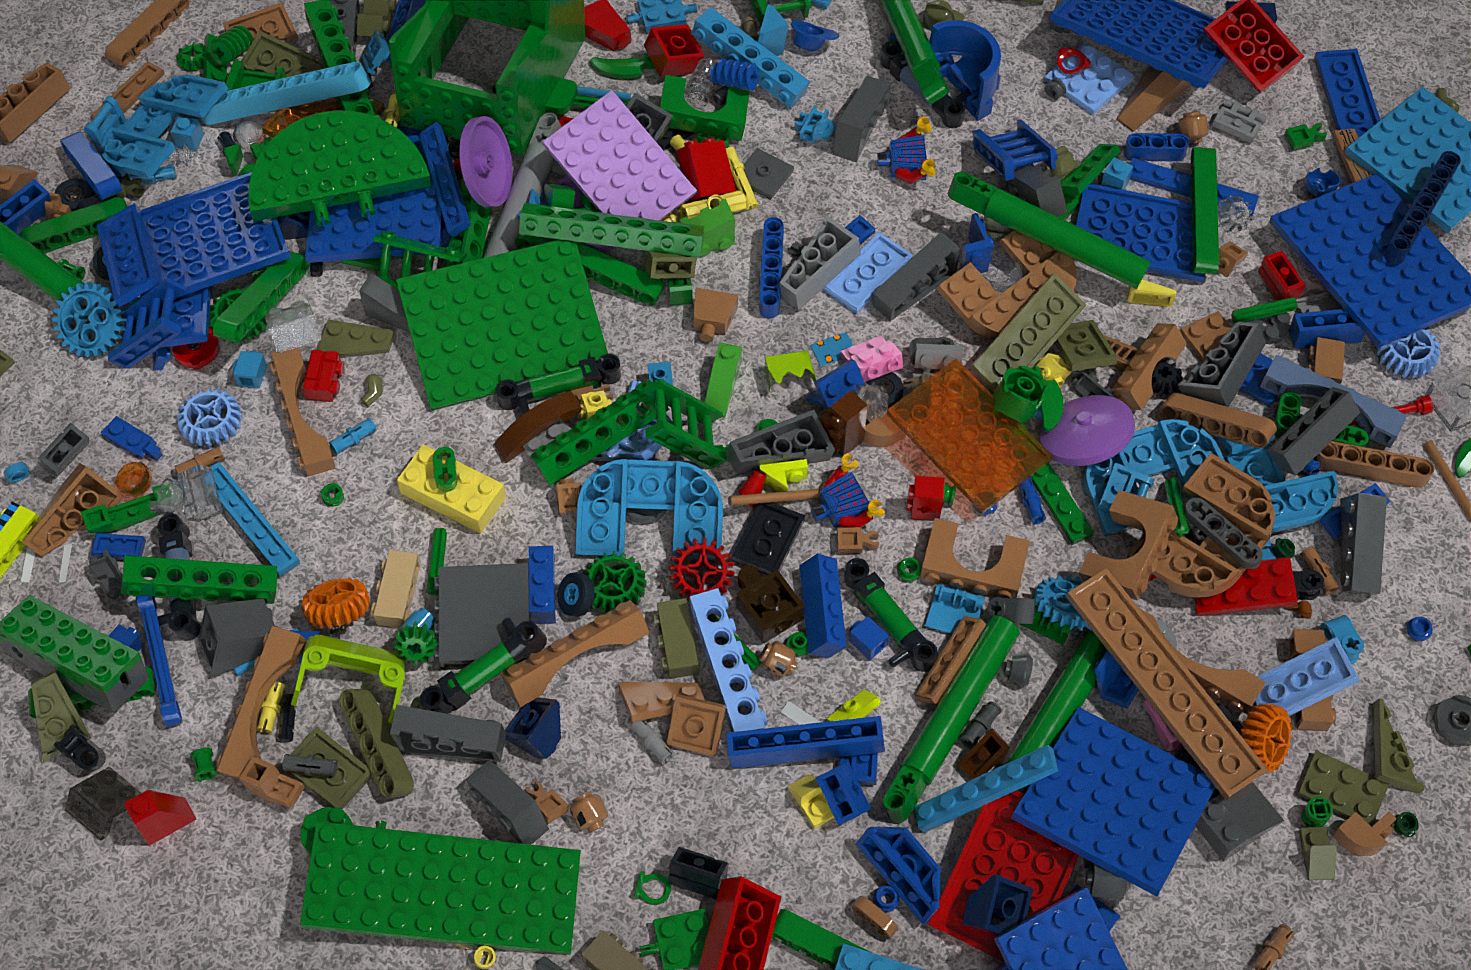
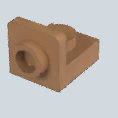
M1231 241L1227 242L1219 248L1218 272L1225 277L1230 276L1234 267L1245 260L1248 252Z
M574 478L559 479L560 484L554 485L557 495L558 513L577 512L581 482L574 483Z

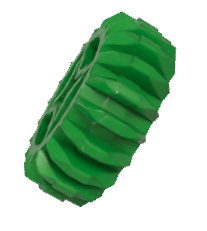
M237 286L235 291H231L228 288L226 294L220 293V299L213 298L209 317L211 329H213L216 319L248 288L247 286L243 290ZM271 311L243 339L247 338L251 342V336L254 335L259 338V331L266 332V326L270 325Z
M613 551L612 556H607L604 552L602 559L595 556L594 563L588 562L586 565L587 570L582 572L590 577L593 585L596 578L600 574L603 575V580L599 582L597 587H594L595 597L592 605L594 610L600 607L602 614L607 609L611 611L620 603L629 600L632 603L639 604L641 602L640 597L645 595L644 588L647 586L645 571L641 570L640 562L635 563L633 556L626 559L624 552L620 557L617 556L615 551ZM632 578L633 584L630 587V589L627 592H625L624 585H626L628 583V580Z

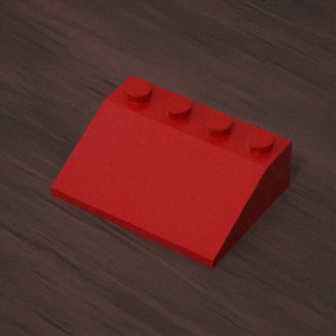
M1254 0L1238 1L1203 29L1259 93L1284 77L1305 57Z

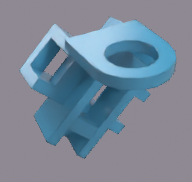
M814 105L810 114L800 112V121L795 122V129L800 131V139L815 143L820 138L829 141L836 123L828 119V109L822 113L817 111V106Z

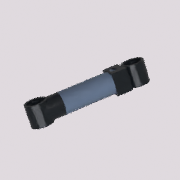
M885 42L881 49V65L885 69H889L890 74L898 82L903 81L942 118V122L946 127H960L965 113L963 102L969 97V93L964 91L953 99L947 94L931 105L922 93L917 80L913 78L898 42Z
M167 513L163 515L157 525L158 531L163 535L159 537L160 553L164 558L190 560L193 553L191 541L188 539L190 535L189 527L177 514ZM170 579L173 582L179 581L177 579ZM169 597L170 613L158 616L159 625L168 624L182 640L191 641L199 635L201 624L197 620L195 599L183 600L178 597Z

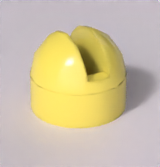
M489 946L479 947L474 954V963L481 969L490 968L496 959L495 951ZM483 952L489 953L485 965L480 963Z

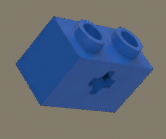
M849 762L815 777L838 825L871 809Z

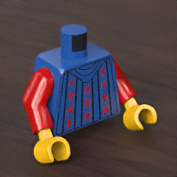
M925 116L919 118L917 121L918 128L914 127L903 136L890 141L889 153H877V166H890L891 177L898 178L908 184L918 180H926L927 175L930 177L934 176L936 164L932 159H927L924 135L921 134L922 132L928 134L932 131V126L929 124L930 120Z
M846 453L843 455L841 460L843 466L839 465L822 486L819 498L821 504L811 508L815 521L828 517L834 528L839 526L842 528H855L866 525L873 520L874 515L882 517L885 514L884 509H877L882 503L879 500H872L869 503L852 472L848 473L849 469H856L859 465L857 460H853L851 464L848 463L853 457L852 454Z

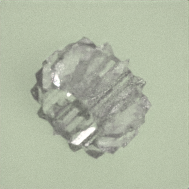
M1233 195L1218 202V227H1224V232H1232L1234 234L1248 228V223L1253 220L1249 216L1253 212V210H1248L1250 202H1243V197H1235Z
M866 382L862 386L856 384L853 392L868 405L866 418H869L871 422H873L875 417L881 419L883 413L888 409V394L884 393L883 387L877 388L875 382L872 385H868Z

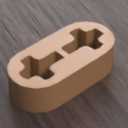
M860 896L851 906L852 910L885 939H891L898 931L897 924L866 897Z

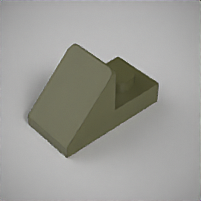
M1327 827L1300 828L1299 835L1308 881L1334 880L1337 848L1336 845H1330Z

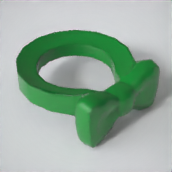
M640 871L634 898L638 900L641 897L650 905L664 903L671 894V885L668 884V879L661 874L645 876V872ZM652 880H659L665 885L666 891L661 898L652 899L642 890L643 884Z

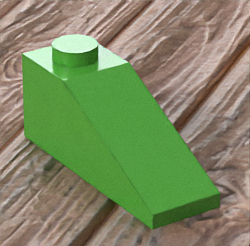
M719 342L705 403L722 412L723 418H725L742 362V347Z

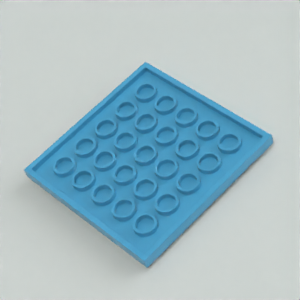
M1423 86L1349 145L1344 152L1372 175L1377 174L1382 177L1400 197L1411 205L1441 154L1445 151L1455 152L1460 156L1461 162L1429 219L1449 233L1471 214V122Z

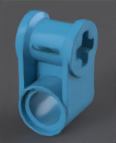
M1342 615L1323 622L1320 625V630H1324L1327 640L1329 641L1337 637L1351 664L1356 663L1359 654L1364 648V642L1353 627L1349 617Z

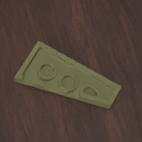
M262 31L258 32L241 60L246 70L277 74L278 68L283 67L288 77L325 69L322 59Z

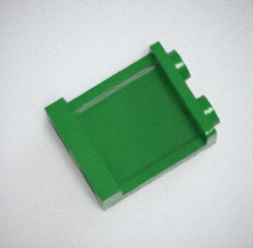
M234 60L225 84L228 87L227 91L288 76H286L283 67L278 68L277 74L245 70L242 61Z

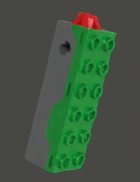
M31 595L27 596L0 621V645L4 654L43 675L55 670L63 686L113 713L149 679L138 651Z

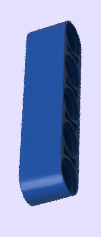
M81 131L60 139L65 153L100 200L122 192V187L116 175Z
M777 217L766 219L763 228L759 311L763 317L768 319L776 317L780 311L784 224Z

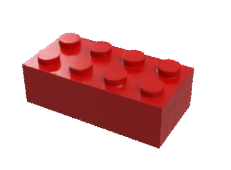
M742 876L721 880L698 970H764L781 896Z

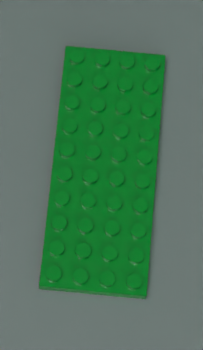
M316 821L300 928L570 955L581 850Z

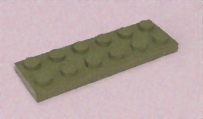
M1053 273L974 361L970 368L994 391L1008 368L1012 367L1014 369L1019 366L1032 368L1084 309L1086 304L1056 273Z

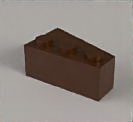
M852 390L831 405L819 419L835 449L834 453H839L842 457L864 441L868 405Z

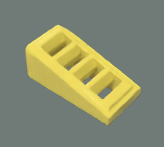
M1143 279L1138 289L1128 285V303L1164 307L1173 306L1176 290Z

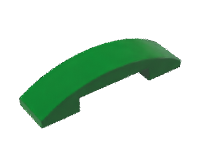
M176 481L153 487V493L107 509L105 504L81 511L88 533H105L126 529L172 510L183 502Z

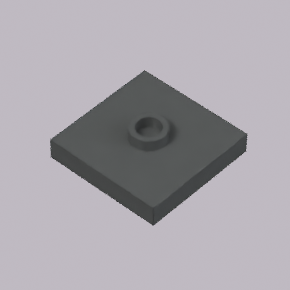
M758 148L744 164V172L752 191L770 200L794 171V166Z

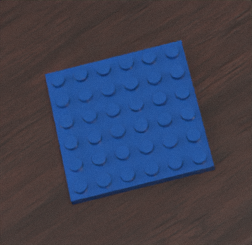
M252 172L140 210L159 282L166 278L177 281L179 284L187 287V291L181 295L183 296L291 258L276 218L253 222L248 201Z
M1078 707L1053 748L1058 772L1030 785L1014 811L1012 819L1158 897L1216 787L1207 775L1197 767Z

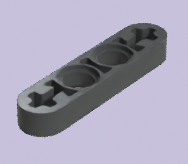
M1192 498L1186 503L1185 514L1191 523L1242 567L1250 570L1259 567L1263 553L1254 542L1205 500ZM1192 508H1194V509L1200 508V509H1201V512H1199V511L1192 512ZM1211 521H1216L1220 523L1221 528L1212 530L1207 524ZM1228 537H1235L1239 540V544L1232 546L1227 544L1225 540ZM1246 555H1255V560L1253 558L1246 559Z

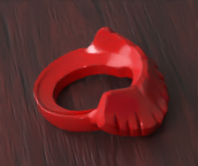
M1074 48L1058 50L1057 65L1065 74H1077L1083 68L1087 69L1091 65L1089 58L1079 50ZM1075 56L1079 58V66L1076 69L1068 70L1062 66V61L1067 57Z

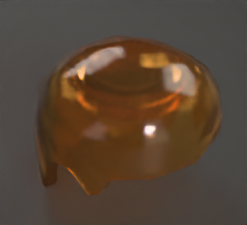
M131 462L123 465L118 471L115 484L119 491L126 496L137 497L144 494L150 488L152 474L143 462Z

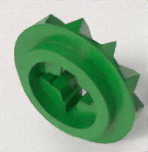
M193 42L190 46L185 44L184 48H179V53L176 55L178 65L188 71L202 69L204 66V45L202 43L197 45ZM195 52L196 55H194L193 60H191L190 56H192V53Z

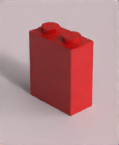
M714 138L702 140V143L698 144L697 140L684 143L683 148L676 150L681 172L697 190V193L689 199V202L708 199L712 195L736 192L724 140L715 141Z

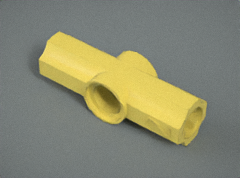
M741 191L724 195H712L708 199L681 205L679 207V215L681 219L686 216L688 219H691L701 214L700 210L708 207L709 210L712 209L710 204L714 207L719 206L718 201L725 198L732 213L747 208V200Z

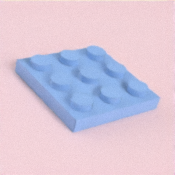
M1084 42L1076 50L1082 52L1091 61V65L1087 69L1083 68L1077 74H1065L1057 65L1045 76L1044 81L1049 83L1054 78L1060 79L1066 86L1067 91L1064 95L1094 115L1133 80L1134 75ZM1075 56L1067 57L1062 61V66L1068 70L1076 69L1079 66V58Z

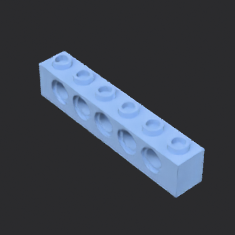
M717 588L690 596L689 606L721 703L727 705L725 715L731 732L765 729V725L768 724L764 710L760 711L757 702L760 701L756 687H751L749 678H752L751 670L748 663H743L741 655H744L741 641H736L734 632H736V626L733 618H728L726 610L729 607L725 595L721 596ZM711 614H715L720 618V620L717 622H711L707 619V617ZM723 637L728 642L725 645H719L715 642V639ZM731 660L735 663V666L733 668H726L722 662ZM739 683L743 686V689L736 692L730 688V685ZM746 706L751 710V713L742 715L738 712V708Z

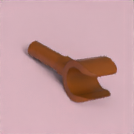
M1301 601L1296 606L1282 607L1298 611L1299 618H1311L1312 607L1308 601Z

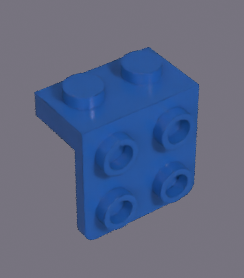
M974 213L971 216L968 235L970 244L963 246L960 269L971 262L980 273L988 272L989 263L992 261L991 251L994 249L992 237L986 233L984 220L980 219L977 213Z
M849 360L814 382L816 390L806 395L805 398L807 402L829 408L850 390L857 394L858 389L865 386L856 361Z
M1106 648L1102 660L1099 659L1094 668L1100 698L1128 709L1139 689Z

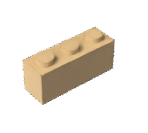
M389 550L387 559H383V578L377 583L376 593L378 598L377 602H373L371 608V616L374 617L376 625L400 628L408 619L421 565L418 553Z

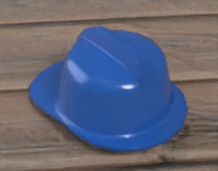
M795 20L791 23V27L795 30L793 44L807 51H817L822 47L825 40H835L840 36L833 30L818 27L808 22Z

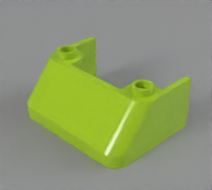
M313 635L305 643L291 705L296 706L305 670L316 672L323 670L327 665L378 675L382 685L394 689L387 725L392 726L396 705H399L405 676L403 656L397 657L395 651L323 635Z

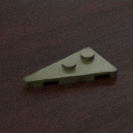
M1379 698L1373 703L1375 777L1379 781L1414 793H1421L1424 791V785L1422 782L1417 783L1411 770L1415 765L1407 753V748L1400 732H1394L1390 724L1389 718L1392 715L1389 708L1385 705L1384 700Z

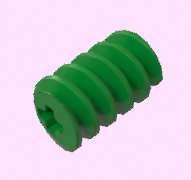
M236 25L211 42L210 54L213 60L220 65L229 64L248 51L253 42V36L244 26Z

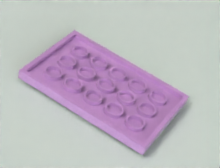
M612 90L543 141V146L600 213L661 221L697 193L695 187Z

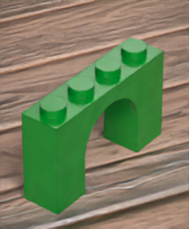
M665 75L660 108L673 115L669 128L742 141L746 124L749 90L728 87L725 106L715 112H703L691 107L686 102L684 97L686 78Z

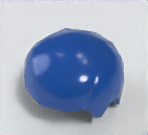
M1320 168L1308 172L1304 178L1306 190L1315 197H1320L1336 190L1341 183L1340 176L1335 171L1329 170L1323 173L1320 171Z

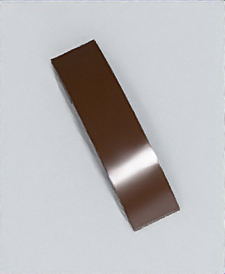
M572 391L554 396L519 417L502 433L494 446L504 462L507 463L525 451L523 447L525 443L561 419L565 423L582 411L583 408Z

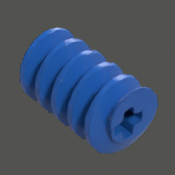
M722 58L713 65L710 72L711 80L716 85L753 91L758 83V68L755 63H742L738 60L734 62L732 59Z

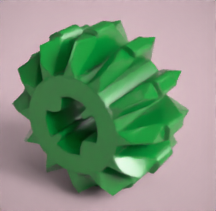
M416 621L413 623V627L406 623L403 626V630L396 632L394 648L397 649V657L404 656L403 660L405 663L413 660L414 665L418 663V660L426 663L428 657H433L435 654L434 649L437 647L434 630L427 631L428 626L426 624L419 627Z

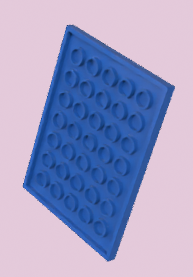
M1064 0L1051 13L1049 19L1059 27H1066L1077 35L1086 36L1093 39L1097 44H1104L1113 48L1118 53L1127 54L1136 61L1145 62L1154 69L1163 70L1174 78L1190 82L1192 86L1205 89L1229 60L1203 31L1216 18L1174 0Z
M398 121L397 129L403 132L421 153L430 175L431 187L372 198L376 213L370 216L369 209L366 208L368 217L361 216L359 201L327 207L331 223L325 225L324 217H322L323 226L316 225L315 212L311 210L305 253L307 263L380 258L383 243L373 241V237L382 231H392L399 237L441 247L443 214L419 134L422 132L421 130L401 126L400 121ZM445 136V139H446V142H447V146H448V137ZM392 246L390 257L403 256L404 249ZM413 251V255L423 254Z
M1374 174L1272 215L1269 222L1338 303L1348 312L1351 318L1360 325V328L1375 346L1379 348L1470 309L1471 274L1426 225L1423 227L1402 264L1394 265L1386 261L1384 253L1408 212L1409 207L1382 177Z

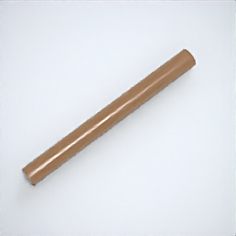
M1433 441L1425 442L1424 447L1471 522V503Z
M819 489L729 496L728 504L729 506L815 499L820 497Z

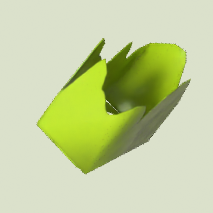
M808 350L765 357V373L768 386H770L769 390H771L768 370L778 384L782 382V378L787 372L800 378L803 376L805 369L809 370L810 378L814 382L817 380Z

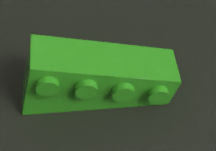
M726 198L718 201L719 206L710 210L708 207L700 210L701 214L691 219H688L686 216L678 222L704 226L700 256H706L711 251L718 249H728L731 245L735 244V217Z

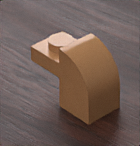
M868 406L864 441L867 444L875 447H888L906 437L907 426L894 410L877 418Z
M253 756L239 777L244 786L256 796L272 804L276 802L290 809L293 808L305 788L302 782L280 774L275 765Z
M1355 812L1336 830L1332 837L1347 851L1355 855L1372 856L1379 853L1388 843L1385 839L1394 831L1391 826L1397 818L1391 812H1387L1371 827Z

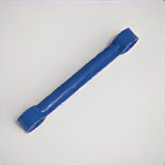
M148 595L136 596L160 696V709L164 723L167 728L182 724V716L176 700L156 612L155 597Z

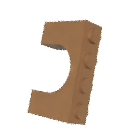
M1119 490L1109 509L1112 519L1116 523L1144 532L1146 534L1145 543L1138 553L1121 560L1088 552L1079 574L1082 581L1085 582L1107 568L1130 598L1138 601L1141 593H1144L1147 589L1148 578L1151 572H1154L1157 568L1158 557L1161 551H1164L1167 547L1168 536L1171 530H1174L1177 526L1178 516L1173 505Z
M938 518L934 519L920 578L925 579L926 582L931 584L943 583L954 589L961 590L964 588L972 590L975 594L981 596L989 594L1000 598H1017L1030 543L1029 540L1006 535L999 562L993 568L986 571H971L961 566L953 553L958 523Z

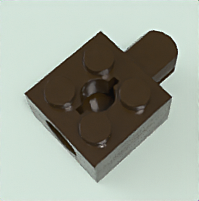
M745 566L739 571L738 585L742 590L736 593V607L763 644L804 620V604L778 569L765 577H762L754 566Z

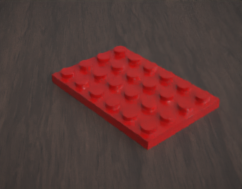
M1017 790L983 805L939 900V908L928 924L1002 962L1004 958L994 940L998 935L979 931L962 924L968 897L993 874L1000 875L1033 888L1027 915L1028 919L1059 901L1079 857L1078 854L1012 819L1014 811L1025 795Z

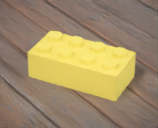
M423 444L397 479L400 493L481 534L506 499L504 484L456 461L457 486L452 491L442 492L437 488L434 478L433 454L436 450ZM442 456V464L447 465V456ZM444 473L443 483H447L449 479L448 473Z

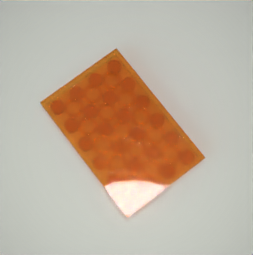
M955 359L887 409L886 415L983 514L1048 464L1053 456L1020 422L1006 416L1002 412L996 411L993 407V395Z

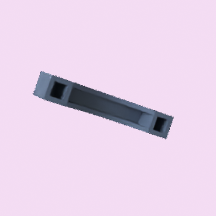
M1275 356L1260 388L1279 397L1286 392H1293L1298 396L1321 399L1332 387L1348 391L1361 412L1354 420L1367 432L1369 439L1391 448L1405 422L1406 414L1401 413L1395 408H1390L1374 398L1362 395L1352 388H1347L1331 378L1321 376L1309 368L1293 363L1287 358Z

